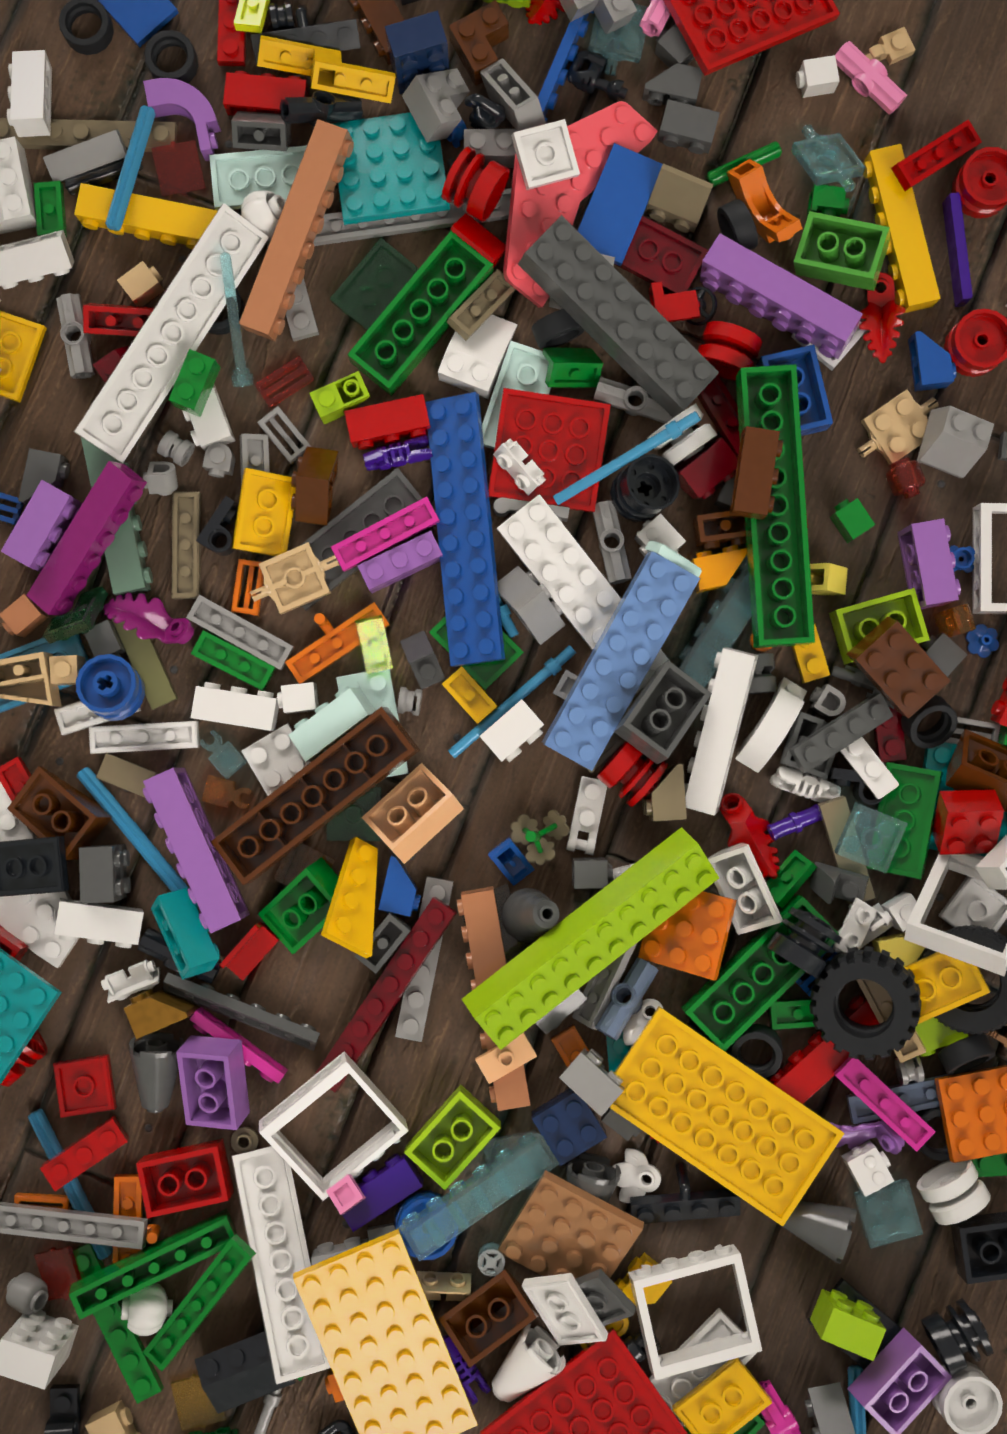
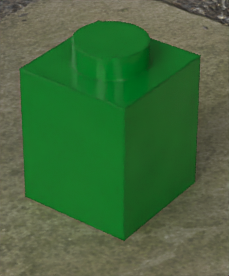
M858 498L851 503L848 499L844 500L834 507L836 512L830 516V519L847 544L876 525Z

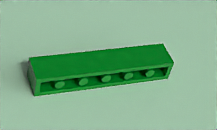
M227 1209L72 1283L68 1295L81 1320L222 1251L234 1235H238Z

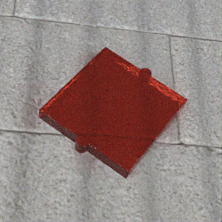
M195 140L181 143L172 141L170 145L152 148L163 197L181 193L185 196L187 192L206 189Z
M67 1246L58 1249L52 1247L49 1251L35 1254L41 1278L48 1286V1300L69 1299L68 1294L71 1284L82 1279L72 1247Z

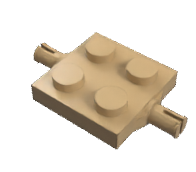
M906 389L862 419L861 423L867 430L870 441L857 449L858 453L864 451L860 456L865 458L868 454L877 450L884 456L888 464L892 465L920 446L928 422L926 414L939 406L938 402L932 404L936 399L931 397L928 401L919 405L915 402L908 389Z
M305 543L259 563L264 576L265 586L250 591V594L253 596L254 602L270 596L275 601L279 613L282 615L330 594V589L325 580V571L339 566L335 555L320 561L314 555L310 543Z

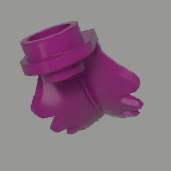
M127 592L124 599L122 595H117L116 600L112 598L108 604L103 606L104 615L108 619L115 618L113 622L116 624L125 621L123 629H137L136 636L142 640L157 638L165 644H185L194 634V628L188 619L171 618L166 612L162 601L156 597L152 598L148 603L145 594L139 593L136 599L133 600L132 594Z

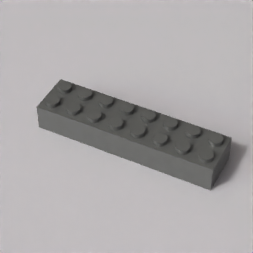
M562 215L524 253L518 265L555 302L565 309L673 418L683 412L719 373Z

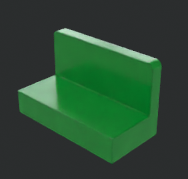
M543 348L542 354L549 362L545 379L548 387H597L603 362L593 349Z

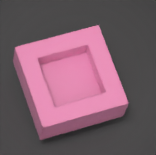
M351 1174L346 1175L326 1190L340 1215H344L366 1198Z

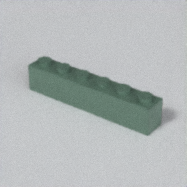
M81 437L92 489L108 461L120 462ZM124 461L123 464L130 468L128 462L125 463ZM134 505L129 511L127 520L121 524L114 535V541L104 551L112 591L116 596H125L127 592L137 594L151 591L150 583H153L151 569L146 567L144 558L148 556L145 542L141 541L139 531L142 530V522L140 516L135 514Z

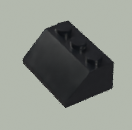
M265 1331L194 1359L201 1386L218 1414L296 1383L295 1379L279 1384L275 1383Z

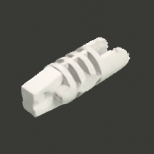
M780 766L776 773L770 777V783L774 787L793 794L796 793L807 799L811 798V800L817 802H824L839 797L841 793V787L823 778H817L814 775L810 776L808 773H802L799 770L786 766Z

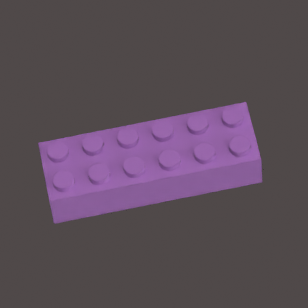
M720 233L702 261L700 281L703 282L702 284L705 288L710 289L712 292L718 291L724 294L726 299L735 305L741 304L745 306L755 317L768 319L778 330H787L792 334L795 333V338L799 342L806 345L809 343L819 348V352L828 358L834 357L839 359L853 337L863 315L861 312Z
M173 767L144 780V796L148 803H153L157 812L154 813L156 823L160 828H164L168 837L165 839L166 845L172 854L175 853L179 861L176 864L177 870L183 879H187L190 886L188 889L189 897L193 904L197 903L201 911L199 919L204 929H209L210 933H213L250 915L229 866L211 843L216 838L186 769Z

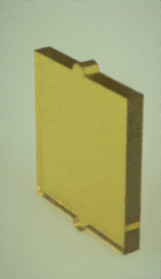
M192 1374L189 1378L171 1383L182 1431L200 1426L205 1428L208 1424L226 1420L225 1411L218 1414L201 1386L199 1375Z

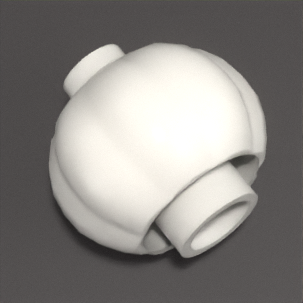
M254 191L244 198L241 216L269 237L267 241H271L286 201L282 196L275 195L271 191Z
M155 1283L122 1300L121 1320H128L127 1328L138 1336L152 1335L162 1328L166 1317L172 1315L173 1300L168 1299L164 1288L160 1284Z

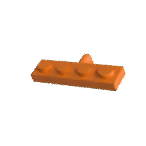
M375 602L335 629L327 617L318 613L314 616V621L320 626L325 635L285 661L298 683H305L390 626Z
M115 1174L113 1215L143 1218V1196L138 1174ZM147 1224L146 1240L150 1244L155 1243L159 1237L161 1227L158 1224ZM113 1246V1264L141 1249Z

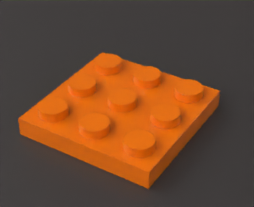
M702 891L643 938L638 958L716 981L737 900Z
M1007 1065L934 1078L950 1161L957 1163L1007 1153Z

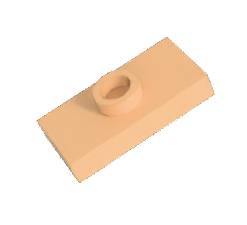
M523 1032L503 1049L500 1050L498 1046H495L476 1057L475 1061L488 1083L491 1084L537 1057V1054Z

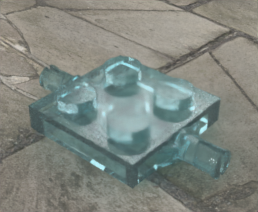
M634 3L637 12L630 22L607 35L595 15L588 51L602 54L608 58L605 74L609 75L611 69L610 76L616 75L618 61L640 62L646 34L643 33L639 25L648 7Z
M811 124L805 125L802 128V134L807 139L793 142L791 152L816 186L838 182L847 193L853 191L856 184L851 178L863 175L865 170L864 164L840 133L820 135L816 133Z

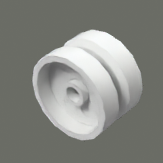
M695 403L668 421L647 439L666 429L665 425L674 420L677 422L694 411L698 413L701 420L704 414ZM704 424L696 430H693V426L684 430L682 432L683 435L675 440L671 438L654 449H661L671 443L672 447L665 451L662 457L675 466L682 460L685 462L705 448L703 445L716 437L717 433L710 424Z
M950 1160L943 1162L926 1172L917 1182V1189L923 1199L930 1203L929 1210L935 1221L941 1225L956 1224L969 1219L985 1208L991 1198L984 1182L978 1179V1171L971 1160L953 1163Z
M967 1361L968 1367L951 1375L950 1381L931 1401L936 1410L955 1432L959 1434H986L997 1425L1002 1414L1003 1401L999 1390L975 1364Z

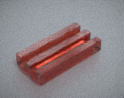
M297 356L255 383V386L269 408H272L315 379L301 357ZM300 366V368H298L297 370H295V371L292 372L291 374L287 375L286 377H284L283 379H281V380L278 381L277 383L273 384L272 386H270V387L267 388L266 390L263 389V388H265L266 386H268L269 384H271V383H273L274 381H276L277 379H279L280 377H282L283 375H285V374H287L288 372H290L291 370H293L294 368ZM303 373L306 375V377L302 378L301 380H299L292 386L288 387L278 395L274 396L271 399L269 398V395H271L281 387L287 385Z

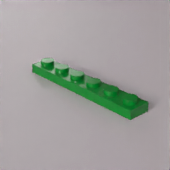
M237 1234L229 1240L142 1352L161 1372L168 1367L255 1256L256 1252Z
M85 1243L67 1252L65 1255L77 1281L105 1268L103 1261L98 1259L92 1245L89 1243ZM122 1300L93 1313L138 1404L161 1392L164 1386L153 1363L142 1353L145 1347L140 1337L127 1328L128 1320H121Z

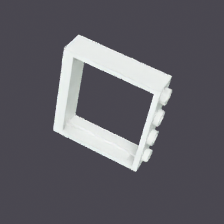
M980 503L973 507V549L975 550V559L973 563L972 614H1007V603H992V514H1007V503Z
M938 854L908 919L904 940L1005 976L1007 971V944L1003 953L924 925L948 869L983 881L975 868L984 858L983 856L978 854Z
M345 1051L259 1120V1133L323 1201L329 1197L326 1190L348 1174H351L353 1178L358 1177L365 1166L372 1161L380 1159L387 1148L392 1144L399 1143L401 1141L400 1138L408 1132L406 1119ZM349 1073L392 1121L322 1177L279 1130Z
M719 1244L710 1251H693L687 1257L679 1259L675 1257L662 1260L661 1264L653 1266L645 1264L641 1265V1269L628 1272L648 1364L655 1380L762 1351L741 1253L734 1244L723 1247ZM732 1264L747 1331L658 1355L643 1288Z

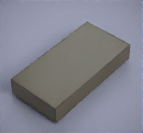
M106 753L96 778L145 797L143 781L158 773L113 754Z

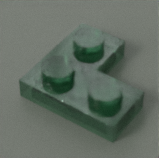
M101 586L81 593L73 611L51 619L43 635L49 644L59 640L65 641L71 636L91 631L95 626V620L99 612L104 607L103 604L108 596L106 590Z

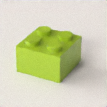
M822 1289L810 1318L820 1338L874 1361L886 1328L879 1320L880 1317L873 1311V1307L861 1300H857V1303L850 1301L844 1293L832 1289L829 1292Z

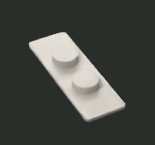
M863 737L840 751L877 799H881L899 786L897 780Z

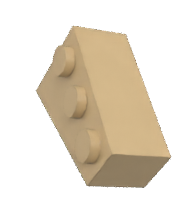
M38 652L0 659V698L62 707L58 685L50 684L49 657H52L53 654Z

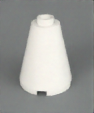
M528 1324L521 1330L493 1378L492 1390L500 1401L511 1402L558 1375L565 1368L566 1359L564 1355L560 1358L557 1352L560 1346L542 1327L536 1326L533 1329L530 1328L531 1324Z

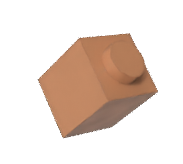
M26 594L20 596L0 613V617L4 620L2 626L12 636L17 635L24 638L49 618L45 611L28 598Z

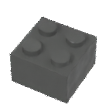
M126 844L91 845L79 848L80 903L116 902L127 898V893L131 891L130 877H127L126 866L130 864V852L126 850Z

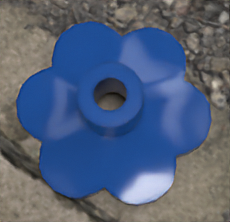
M984 624L976 625L974 630L966 634L968 652L978 654L981 658L988 657L991 651H996L999 647V642L996 639L997 631L994 628H987Z

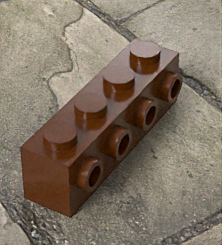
M730 511L697 515L693 520L696 547L704 546V550H713L720 548V544L731 543V546L746 545L745 517L729 515Z

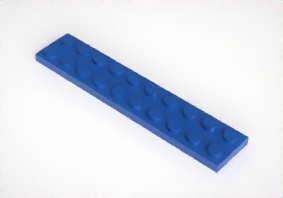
M472 392L427 401L425 404L431 427L428 428L429 448L432 450L433 455L430 459L435 511L440 520L437 523L438 542L443 554L440 557L450 666L458 667L505 660L479 394Z

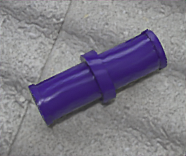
M814 804L812 807L798 813L791 812L788 814V817L767 825V830L772 840L776 841L793 832L800 833L804 827L822 821L818 805Z

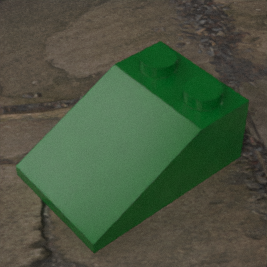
M322 857L306 867L258 913L260 918L292 955L323 929L339 878Z

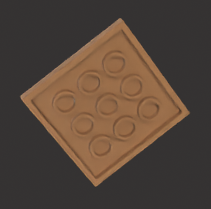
M545 1170L501 1240L498 1250L504 1256L542 1276L572 1273L576 1279L602 1269L611 1278L642 1232L644 1222Z

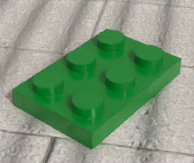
M445 616L429 633L449 653ZM503 630L505 660L462 666L484 690L489 688L524 653Z

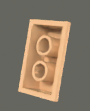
M421 763L361 818L405 864L464 808L456 797Z

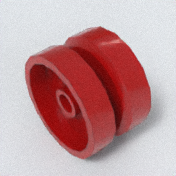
M985 147L977 150L957 172L952 183V193L959 192L962 212L973 218H988L996 215L1006 206L1007 150L999 147Z
M985 308L973 310L952 327L946 336L944 350L951 354L952 363L956 365V372L969 377L983 376L1007 358V318L995 310Z
M712 321L707 323L702 336L705 344L699 345L697 351L719 372L720 378L736 381V375L740 368L754 367L751 359L757 358L763 342L754 332L744 327L723 321Z

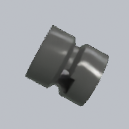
M756 654L758 659L749 694L777 692L776 676L771 674V671L775 669L774 654Z

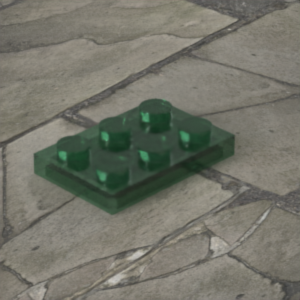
M380 238L332 295L330 301L367 331L419 268Z

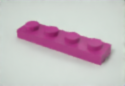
M426 496L331 546V549L342 570L346 572L439 523L440 520Z
M203 1007L197 1009L189 1019L194 1023V1028L202 1034L207 1035L209 1033L216 1038L242 1040L244 1064L249 1067L251 1065L260 1070L259 1074L268 1082L272 1083L275 1081L279 1083L288 1071L286 1067Z
M848 1057L833 1073L916 1152L936 1132L858 1058Z

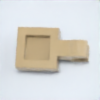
M905 27L881 36L878 44L869 48L870 53L865 56L870 60L876 59L881 61L886 59L888 64L891 65L912 56L916 49Z

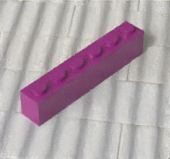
M108 461L26 596L48 615H65L73 607V601L86 586L91 572L99 565L104 551L114 541V535L119 527L127 520L132 506L141 498L147 482L125 464Z

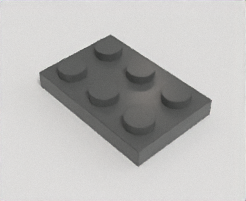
M602 1269L575 1279L604 1326L634 1315L636 1309L634 1303Z

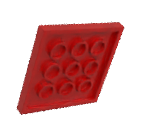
M503 388L494 453L502 443H505L510 438L513 442L517 441L528 454V457L522 462L526 465L533 460L541 471L544 472L543 477L546 481L528 496L524 490L518 488L507 470L500 467L494 456L488 491L489 497L530 502L540 494L549 505L568 507L572 510L595 512L599 481L560 505L555 502L553 495L602 466L611 404Z

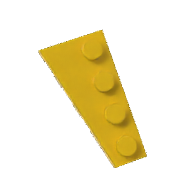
M354 837L349 842L321 936L367 959L372 956L378 848L358 837Z

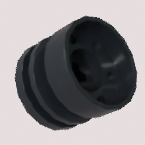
M655 454L642 455L619 472L612 481L610 490L612 504L617 512L627 520L634 522L647 521L673 504L679 494V475L673 464L664 457Z
M791 906L788 913L798 919L797 923L793 924L783 919L782 923L791 930L789 936L776 931L767 948L818 979L827 965L826 961L818 955L819 951L823 950L833 954L835 950L825 944L827 938L837 944H840L843 938L820 918L808 911L798 910Z
M963 1298L955 1301L960 1312L959 1315L951 1305L946 1306L950 1320L945 1322L938 1312H934L920 1320L930 1342L950 1375H954L968 1367L964 1353L967 1351L976 1362L981 1360L976 1348L977 1346L980 1347L987 1357L994 1353L983 1323Z

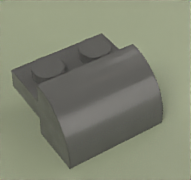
M799 712L790 728L779 764L800 771L789 748L828 724V722ZM835 755L807 773L827 779Z

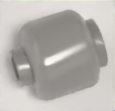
M24 1272L14 1277L7 1285V1304L23 1315L39 1312L48 1301L47 1284L32 1273Z

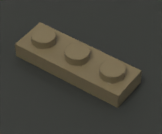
M497 269L450 316L447 323L467 341L516 289L507 283L503 273Z

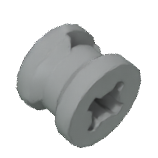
M401 687L397 713L411 712L413 715L419 716L423 690L409 691L406 687ZM415 696H417L416 708H414Z
M919 1056L900 1063L898 1058L894 1059L896 1075L901 1086L907 1085L909 1081H916L918 1083L924 1081V1070Z
M494 1242L484 1244L478 1253V1267L484 1275L489 1277L501 1273L505 1266V1256L498 1250L499 1244Z

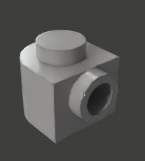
M223 443L211 444L205 452L202 467L209 471L208 475L224 478L225 474L233 476L235 466L233 452Z
M165 461L149 463L147 472L143 473V480L147 482L144 488L149 489V494L161 496L172 494L178 488L175 465Z
M829 684L823 685L822 688L817 686L809 697V700L812 702L809 708L825 717L839 715L846 705L844 695Z

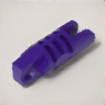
M427 435L405 440L403 443L396 442L389 444V446L384 445L376 448V450L364 453L363 458L367 471L391 469V467L404 466L407 463L412 464L429 460L430 457H433L432 450L425 448L429 446V438Z
M445 1334L443 1336L468 1400L473 1406L478 1402V1399L468 1384L475 1379L481 1391L486 1394L491 1391V1388L475 1364L470 1368L468 1367L449 1335Z

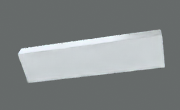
M198 721L89 727L90 754L200 748Z

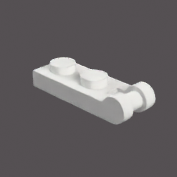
M581 776L566 850L575 851V849L585 851V854L593 855L607 790V786L599 779ZM578 832H588L587 840L578 839Z

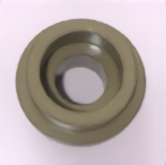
M250 1127L238 1128L231 1137V1146L238 1154L253 1151L258 1146V1135ZM241 1137H246L249 1140L247 1146H243L240 1143Z

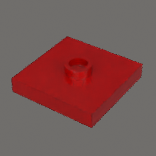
M109 1054L53 1063L60 1118L110 1111L117 1108Z

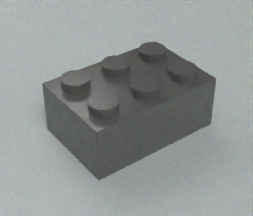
M667 660L657 668L613 732L658 765L669 758L712 693Z

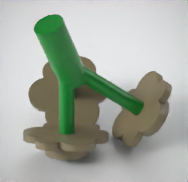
M556 810L549 811L548 816L543 818L546 826L540 831L536 828L538 822L535 819H530L526 814L520 815L517 818V822L511 823L510 828L513 831L510 837L515 843L521 842L523 845H528L526 860L529 863L536 862L537 865H543L545 861H551L555 858L554 843L551 841L547 842L541 836L547 834L549 837L554 836L556 840H561L563 836L569 834L570 829L566 824V817L559 815Z

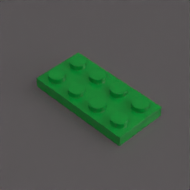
M887 762L886 768L897 780L899 786L885 795L879 802L867 868L923 880L943 772Z

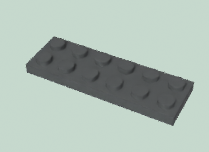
M396 468L332 519L327 526L322 527L301 545L309 542L314 555L320 561L334 556L331 546L423 498L403 473ZM339 564V566L325 571V580L330 592L359 569L358 566L344 572ZM323 597L314 600L310 603H307L302 607L307 611L318 601H320Z

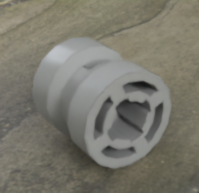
M169 430L161 439L157 453L165 458H172L175 464L183 467L191 458L195 444L189 440L180 439L177 433Z

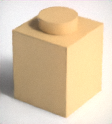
M143 261L117 279L135 305L143 307L165 291L159 283L163 280L154 266L148 268Z
M78 655L49 657L50 684L58 686L76 685L79 670L86 663L85 657Z

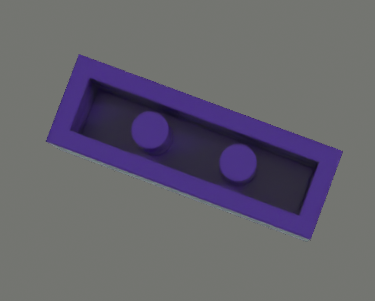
M398 1153L392 1155L384 1162L386 1166L378 1171L373 1168L361 1177L363 1181L358 1183V1186L366 1198L343 1215L353 1232L423 1187L424 1178L413 1161L405 1153L401 1156Z

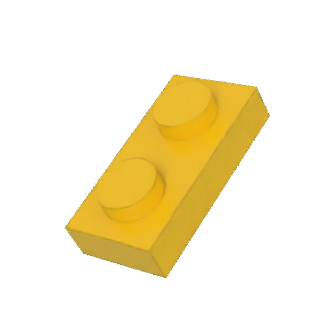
M815 624L814 643L792 646L802 683L830 676Z
M462 666L442 683L445 689L477 724L498 707Z

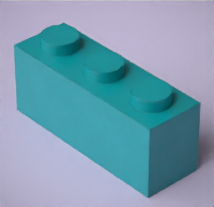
M188 887L158 895L151 910L182 980L211 971L220 959L219 949L212 942L208 934L209 930L204 929L199 919L198 904H193L191 901Z

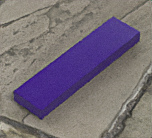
M958 192L950 193L942 203L954 304L955 307H962L972 299L973 294L961 196Z

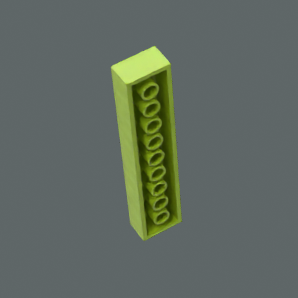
M681 827L462 998V1001L474 1019L501 1050L719 879V876L699 844Z

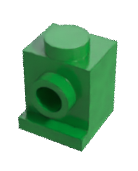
M814 184L809 193L807 217L809 211L837 217L841 214L846 215L849 208V198H845L847 188Z

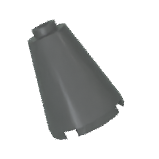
M524 888L513 892L503 904L501 920L506 932L516 940L526 943L538 940L552 929L559 919L557 905L544 893L532 888Z
M150 1033L143 1036L141 1040L135 1042L134 1037L129 1042V1053L141 1106L150 1113L162 1112L163 1109L169 1106L179 1069L176 1052L184 1044V1040L181 1037L179 1041L173 1039L174 1034Z
M581 1153L579 1158L567 1162V1182L608 1203L620 1180L621 1170L617 1164L615 1168L609 1165L610 1159L591 1153Z
M800 1200L782 1227L834 1262L840 1264L851 1238L852 1226L850 1224L851 1222L855 1223L857 1210L850 1207Z

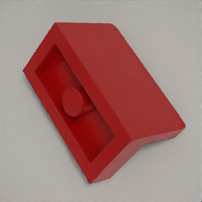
M467 213L451 227L453 233L493 264V269L496 267L505 253L506 245Z
M260 921L252 927L219 966L223 969L227 966L243 981L276 945L279 938Z

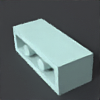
M344 687L335 694L336 699L331 703L326 702L314 710L316 713L310 719L304 718L294 725L295 730L288 736L305 762L315 760L375 712V709L361 688Z

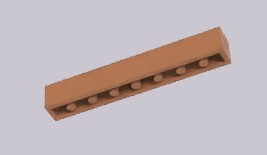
M317 119L239 324L246 331L272 341H276L277 336L282 334L285 327L284 318L286 312L294 304L296 286L301 284L304 278L305 270L303 268L307 259H310L313 255V242L316 235L320 234L323 229L325 211L333 203L335 185L341 181L344 173V162L346 157L349 158L353 151L354 142L347 129Z
M493 886L462 891L461 899L457 900L459 916L464 915L466 926H461L464 943L469 942L470 953H466L468 970L474 969L475 979L470 980L472 990L507 964ZM485 1031L480 1033L482 1050L487 1049L489 1051L497 1046ZM524 1064L493 1082L494 1086L489 1087L491 1103H497L498 1111L530 1106Z

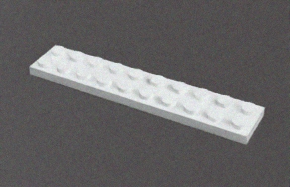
M223 203L74 430L76 434L120 463L125 461L176 382L189 349L197 350L269 239L266 234Z

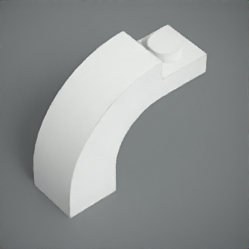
M784 677L779 683L777 692L774 693L763 716L743 741L735 759L759 773L792 727L803 707V699L807 691Z

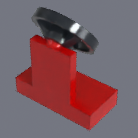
M662 282L651 283L648 291L650 304L668 322L686 320L692 325L702 326L712 320L717 310L715 294L705 287H695L690 291L664 295ZM705 292H708L712 298L710 314L706 312ZM700 314L706 318L701 322H693L691 320L700 318Z

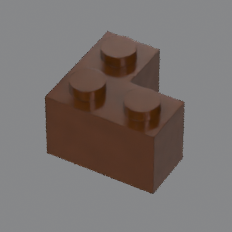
M496 0L449 25L450 42L475 86L483 82L480 71L498 61L492 47L509 38V23Z
M307 446L304 455L299 456L297 471H293L291 486L296 488V494L293 493L291 509L295 510V521L327 526L332 512L333 486L338 474L339 451Z

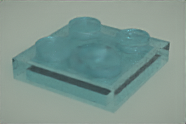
M855 802L834 852L845 858L887 873L908 823Z
M906 1178L894 1181L866 1197L861 1191L854 1192L870 1248L923 1234L909 1181Z

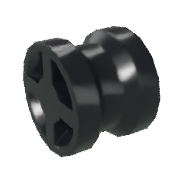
M290 0L285 1L282 5L269 3L273 30L295 27Z

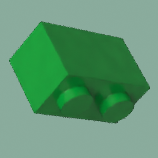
M189 349L169 397V401L175 408L201 417L221 368L217 361Z

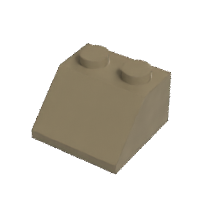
M663 163L645 213L649 214L657 222L666 221L673 224L681 232L687 233L690 231L695 233L714 184Z
M671 764L662 775L661 781L647 796V799L642 800L643 814L648 816V820L687 819L683 764Z

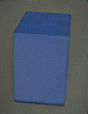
M510 836L488 852V856L513 886L535 870Z

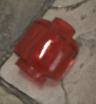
M907 457L889 465L890 469L886 472V479L894 496L903 495L905 499H909L920 494L919 488L925 485L926 479L918 461L910 460V457Z

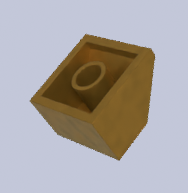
M152 988L130 998L131 1004L124 1008L136 1039L186 1019L199 1009L197 1004L163 990L153 992Z

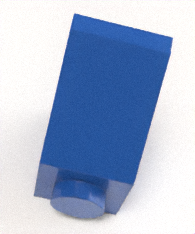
M921 331L915 332L908 339L915 391L947 388L956 378V365L952 363L951 354Z
M391 855L378 910L410 917L413 911H418L421 895H417L418 887L396 855Z

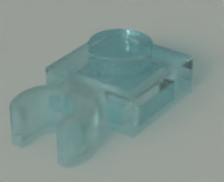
M212 730L210 733L215 738L214 743L208 745L204 740H200V745L207 751L213 752L208 758L209 761L228 780L247 763V760L230 741L222 745L221 735Z

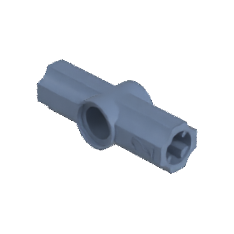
M637 958L623 982L613 988L611 993L612 1000L595 1028L617 1041L631 1016L641 1009L643 1005L642 998L659 970L649 962ZM627 995H631L630 1000L623 1003L624 998Z

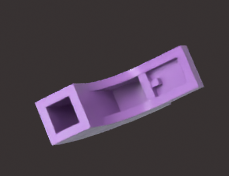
M157 78L143 81L148 107L154 109L155 118L181 115L193 121L196 125L200 151L205 161H209V155H214V149H218L215 133L221 132V128L213 108L206 97L192 85L177 79Z

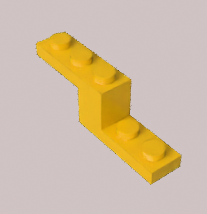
M263 35L260 36L257 66L311 76V89L391 104L396 78L395 73L342 63L341 51Z

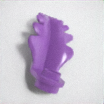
M883 1120L850 1126L831 1123L844 1132L836 1148L848 1144V1148L853 1149L867 1140L876 1137L886 1152L896 1155L901 1152L902 1147L905 1145L904 1139Z

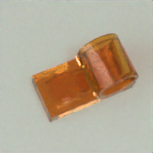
M968 603L933 614L939 634L945 633L948 637H952L976 629Z

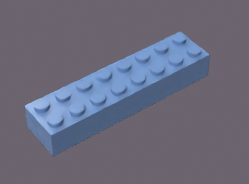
M653 551L647 552L542 740L544 745L591 771L594 769L613 735V731L618 726L700 580L699 577Z

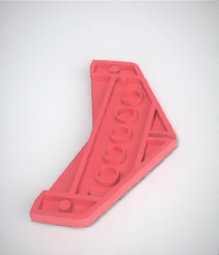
M616 102L567 126L580 172L578 177L526 190L517 154H515L503 276L507 283L538 308L543 307L550 296L518 265L524 253L561 215L573 226L580 202L595 190L614 143L638 153L652 141L658 132L626 102Z

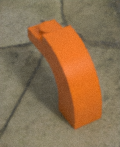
M748 159L727 172L736 198L745 203L753 218L757 233L770 244L776 240L780 243L781 241L789 240L795 233L802 230L800 219L785 211L774 198L762 165Z

